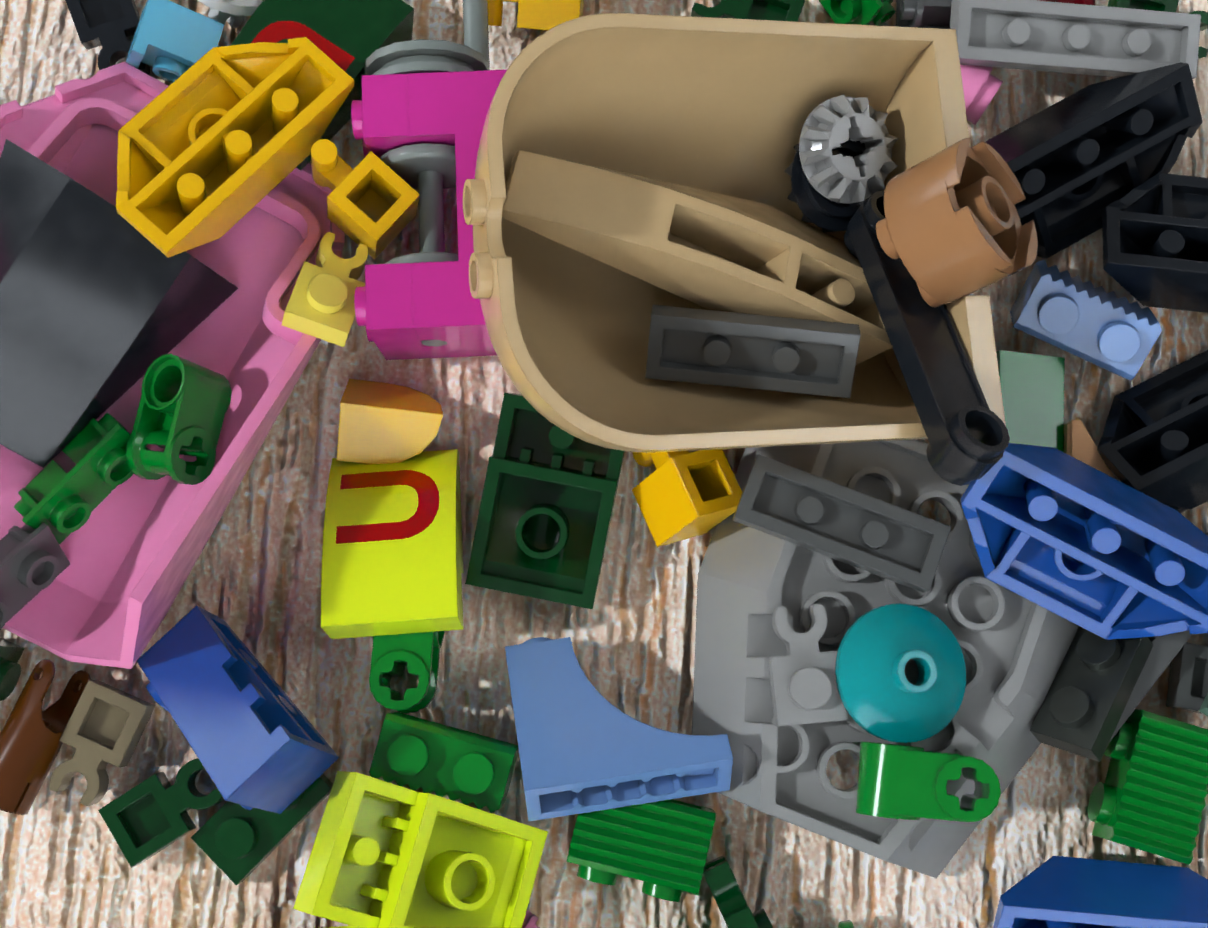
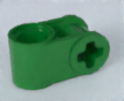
M173 354L162 355L153 361L143 378L142 395L133 430L126 446L127 463L135 475L141 479L158 480L168 475L178 483L188 485L201 483L210 475L215 464L216 448L224 416L231 401L230 383L224 375ZM148 444L157 445L164 449V451L146 450L145 447ZM179 455L196 456L197 460L195 462L185 461L179 458Z
M445 631L373 636L369 683L370 691L378 703L385 708L406 714L419 712L430 704L437 690L440 648ZM404 666H407L408 673L418 677L419 682L417 688L406 689L404 700H401V693L390 688V681L392 677L402 676Z
M861 741L856 813L904 820L929 818L976 822L989 816L998 805L1001 794L999 779L993 768L983 760L959 754L924 751L923 747ZM961 773H963L964 778L975 782L974 794L962 795L959 802L958 797L947 793L946 786L948 780H958Z

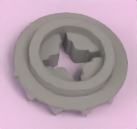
M843 94L830 98L812 110L801 130L799 156L804 174L817 192L837 203L851 204L862 202L875 192L884 190V181L887 175L897 167L891 160L892 147L899 138L890 135L884 122L888 113L874 110L869 105L868 97L854 98ZM849 138L851 141H860L861 144L865 143L866 149L862 150V154L856 155L854 159L851 156L843 157L842 154H832V149L841 147V143L847 142Z

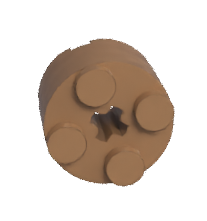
M964 138L889 180L885 188V218L876 223L877 239L884 252L890 258H900L908 272L917 282L922 298L929 306L934 308L948 302H954L963 296L972 294L1031 266L1037 255L1038 240L1034 220L1021 225L1015 204L1026 199L1021 185L1001 155L984 141L970 147L971 138Z

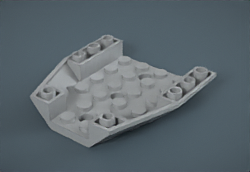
M911 439L745 448L735 474L742 492L757 454L914 513L918 512L920 505L924 501H937L943 504L950 514L951 530L929 591L922 593L732 520L734 513L715 527L697 579L692 735H728L733 756L730 790L717 793L884 861L937 878L981 820L976 822L929 818L904 820L856 813L858 783L849 789H836L827 778L826 766L828 760L834 753L840 750H850L860 759L861 741L923 747L924 751L970 756L983 760L993 768L999 779L1002 794L1041 744L1031 733L1030 729L1079 626L985 578L969 525L961 506V497L969 485L960 486L952 484L941 478L933 470L926 453L928 443ZM821 603L827 614V627L823 636L818 640L819 652L838 651L839 645L849 627L860 616L874 608L890 604H909L933 613L952 631L964 656L966 688L959 710L951 722L939 733L925 740L911 743L890 742L875 737L860 727L847 710V720L775 726L768 657L787 655L786 644L777 637L772 626L774 609L786 607L790 628L795 632L804 633L811 624L809 606ZM910 659L905 665L904 672L907 680L914 685L918 681L919 672L915 661ZM961 773L960 779L948 780L946 790L948 794L958 797L960 802L962 795L974 794L975 782L964 778L963 773Z

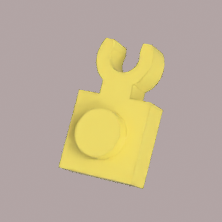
M327 232L320 241L316 255V265L306 261L303 263L285 309L281 325L344 347L355 318V288L365 286L364 282L357 279L363 272L368 257V247L360 243L354 257L349 259L340 258L332 251L336 234Z

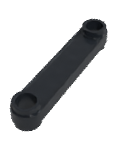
M877 191L870 198L862 202L850 219L847 226L848 229L844 234V242L849 252L859 260L863 268L866 281L928 438L929 444L926 453L931 467L941 478L952 484L960 486L969 485L972 481L983 477L1003 457L1004 450L1008 447L1010 440L1008 429L1003 421L990 410L946 304L936 308L929 306L922 298L917 282L908 272L900 258H890L880 246L876 234V223L885 218V191Z

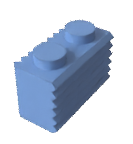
M1045 260L1035 263L1010 311L1014 328L1130 381L1138 373L1162 332L1158 320L1149 307L1141 309L1137 301L1129 303L1126 296L1118 298L1114 291L1106 293L1103 286L1094 288L1091 280L1083 283L1079 275L1071 278L1068 270L1059 272L1057 265L1048 267Z

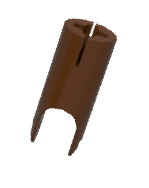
M44 659L33 669L0 733V810L18 815L28 814L63 744L59 740L88 680H91L88 672L80 670L73 674L60 699L42 711L43 699L55 676V665L51 660Z

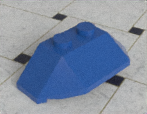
M1009 443L1008 447L1004 450L1003 457L983 477L972 481L961 497V506L986 579L1105 640L1157 637L1188 630L1190 634L1208 633V536L1177 510L1056 448Z
M1052 856L1000 896L993 928H1208V879L1187 867Z

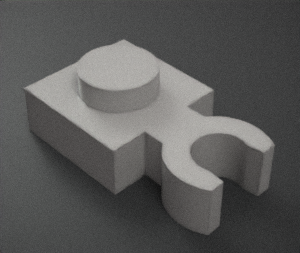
M821 603L809 606L811 624L804 633L795 632L790 628L786 607L774 609L772 626L777 637L786 644L787 655L768 657L775 726L847 720L846 708L840 698L836 683L835 665L838 651L819 652L818 640L823 636L827 627V614Z

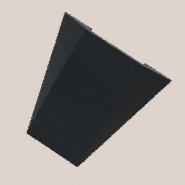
M7 139L0 157V444L44 468L89 424L93 417L97 419L142 378L154 360L168 354L230 297L238 287L187 252L169 258L166 257L121 217L114 205Z

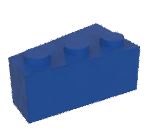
M197 605L137 660L150 681L146 685L148 692L161 707L171 714L225 801L237 803L249 811L257 808L281 814L340 758L223 619Z

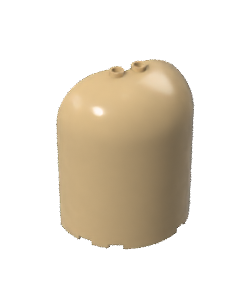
M600 13L566 21L535 38L510 64L497 87L483 126L476 161L475 179H466L463 188L464 219L467 225H473L474 253L471 254L469 260L471 296L474 299H480L491 343L503 369L516 389L543 417L570 435L600 447L628 452L655 453L928 439L893 348L855 366L850 398L645 378L652 305L709 309L502 218V211L506 199L505 186L514 155L519 150L765 203L801 220L803 213L797 203L787 199L792 191L791 176L784 171L793 162L796 153L794 146L799 143L802 127L812 110L820 103L843 94L854 98L868 97L869 105L874 110L888 113L884 123L889 134L899 139L892 147L891 160L897 167L887 175L884 181L886 188L887 183L894 176L956 142L969 138L956 29ZM805 222V223H807V224H809V225H811V226H814V227H816V228L822 230V228L818 227L817 225H815V224H813V223ZM846 231L826 233L844 241ZM989 295L963 296L954 302L946 303V306L990 410L1005 424Z

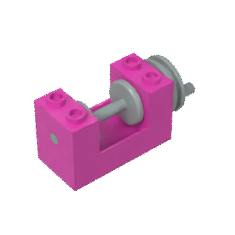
M463 0L464 45L445 40L418 39L395 42L375 50L366 59L365 75L361 76L362 100H352L351 119L353 134L356 140L362 139L364 158L372 151L413 189H418L420 194L418 203L419 253L395 257L385 264L365 265V286L355 288L354 304L358 326H366L368 341L375 342L386 360L497 356L487 331L480 299H474L470 292L469 260L471 254L474 253L473 225L466 224L463 214L464 183L466 179H475L478 149L486 115L497 87L507 71L490 70L488 0ZM456 187L458 254L445 252L443 189Z

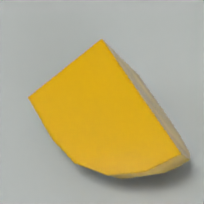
M349 379L340 401L336 461L363 464L401 463L422 453L437 436L443 417L441 404L430 395L410 387L384 382Z

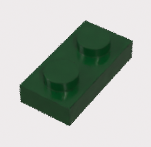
M323 773L281 814L257 808L249 811L237 803L227 801L191 838L235 885H238L330 794L333 783Z

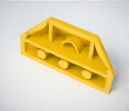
M307 37L288 39V43L257 42L213 47L118 130L117 213L168 258L220 239L310 155L312 145L317 140H320L353 89L355 80Z

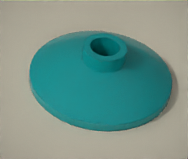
M890 604L874 608L860 616L849 627L839 645L835 675L840 698L854 721L875 737L898 743L922 741L943 730L959 710L966 688L964 656L952 631L933 613L909 604ZM910 659L915 661L919 672L918 681L914 685L907 680L904 672L905 665Z

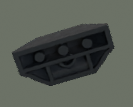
M1180 62L1088 85L985 141V143L992 146L1001 155L1020 183L1026 197L1025 200L1015 204L1021 225L1034 220L1038 240L1036 256L1047 259L1102 228V212L1106 206L1116 200H1120L1131 190L1158 173L1168 174L1176 163L1186 138H1192L1203 121L1189 64Z
M1158 173L1131 190L1120 200H1116L1106 206L1102 212L1103 269L1143 306L1208 313V178Z
M1208 350L1114 396L1104 432L1098 444L1097 450L1105 465L1122 483L1166 505L1193 509L1208 501Z

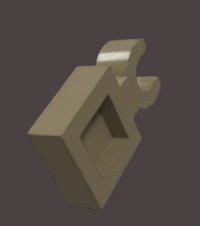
M88 680L59 740L76 748L72 759L61 763L54 770L50 778L49 789L54 792L67 790L72 777L79 772L87 780V789L80 803L85 806L97 804L104 797L108 789L109 778L105 769L107 764H112L118 768L128 765L155 705L99 680Z

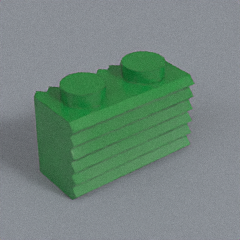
M1135 709L1105 750V756L1111 757L1105 783L1098 782L1095 785L1088 803V818L1090 821L1095 822L1092 835L1189 865L1193 860L1192 851L1196 847L1195 838L1199 834L1198 825L1203 819L1201 811L1206 806L1204 798L1208 794V729L1145 710Z
M389 712L386 714L369 774L377 779L383 778L384 781L389 783L396 781L397 785L401 787L408 784L411 790L414 791L422 788L424 793L434 791L437 796L443 797L448 795L449 799L453 801L460 798L465 805L474 802L477 809L487 806L490 813H494L506 801L519 749L518 745L404 713Z
M671 799L577 814L566 862L579 865L577 876L605 885H616L617 876L622 875L644 881L642 892L663 900L680 902L682 891L697 895L699 893L716 813L711 808Z

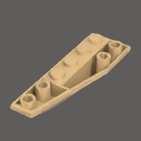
M519 150L514 155L505 186L506 199L503 205L502 218L709 310L859 324L861 337L856 365L892 348L863 273V268L859 260L849 252L844 241L765 203Z

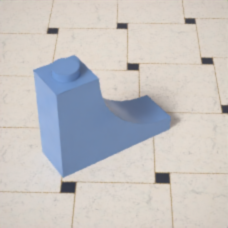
M538 637L529 639L519 645L505 646L528 822L730 790L733 756L727 734L708 736L673 733L652 727L623 713L608 702L587 679L578 663L570 637L553 640Z

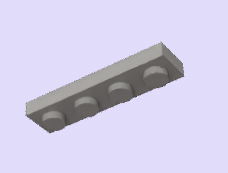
M1040 0L951 1L950 29H956L960 65L1123 77L1181 62L1189 64L1192 79L1197 76L1200 14Z

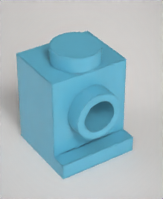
M147 0L125 62L137 69L141 62L153 67L152 71L155 75L173 83L213 47H221L218 43L225 24L169 0Z

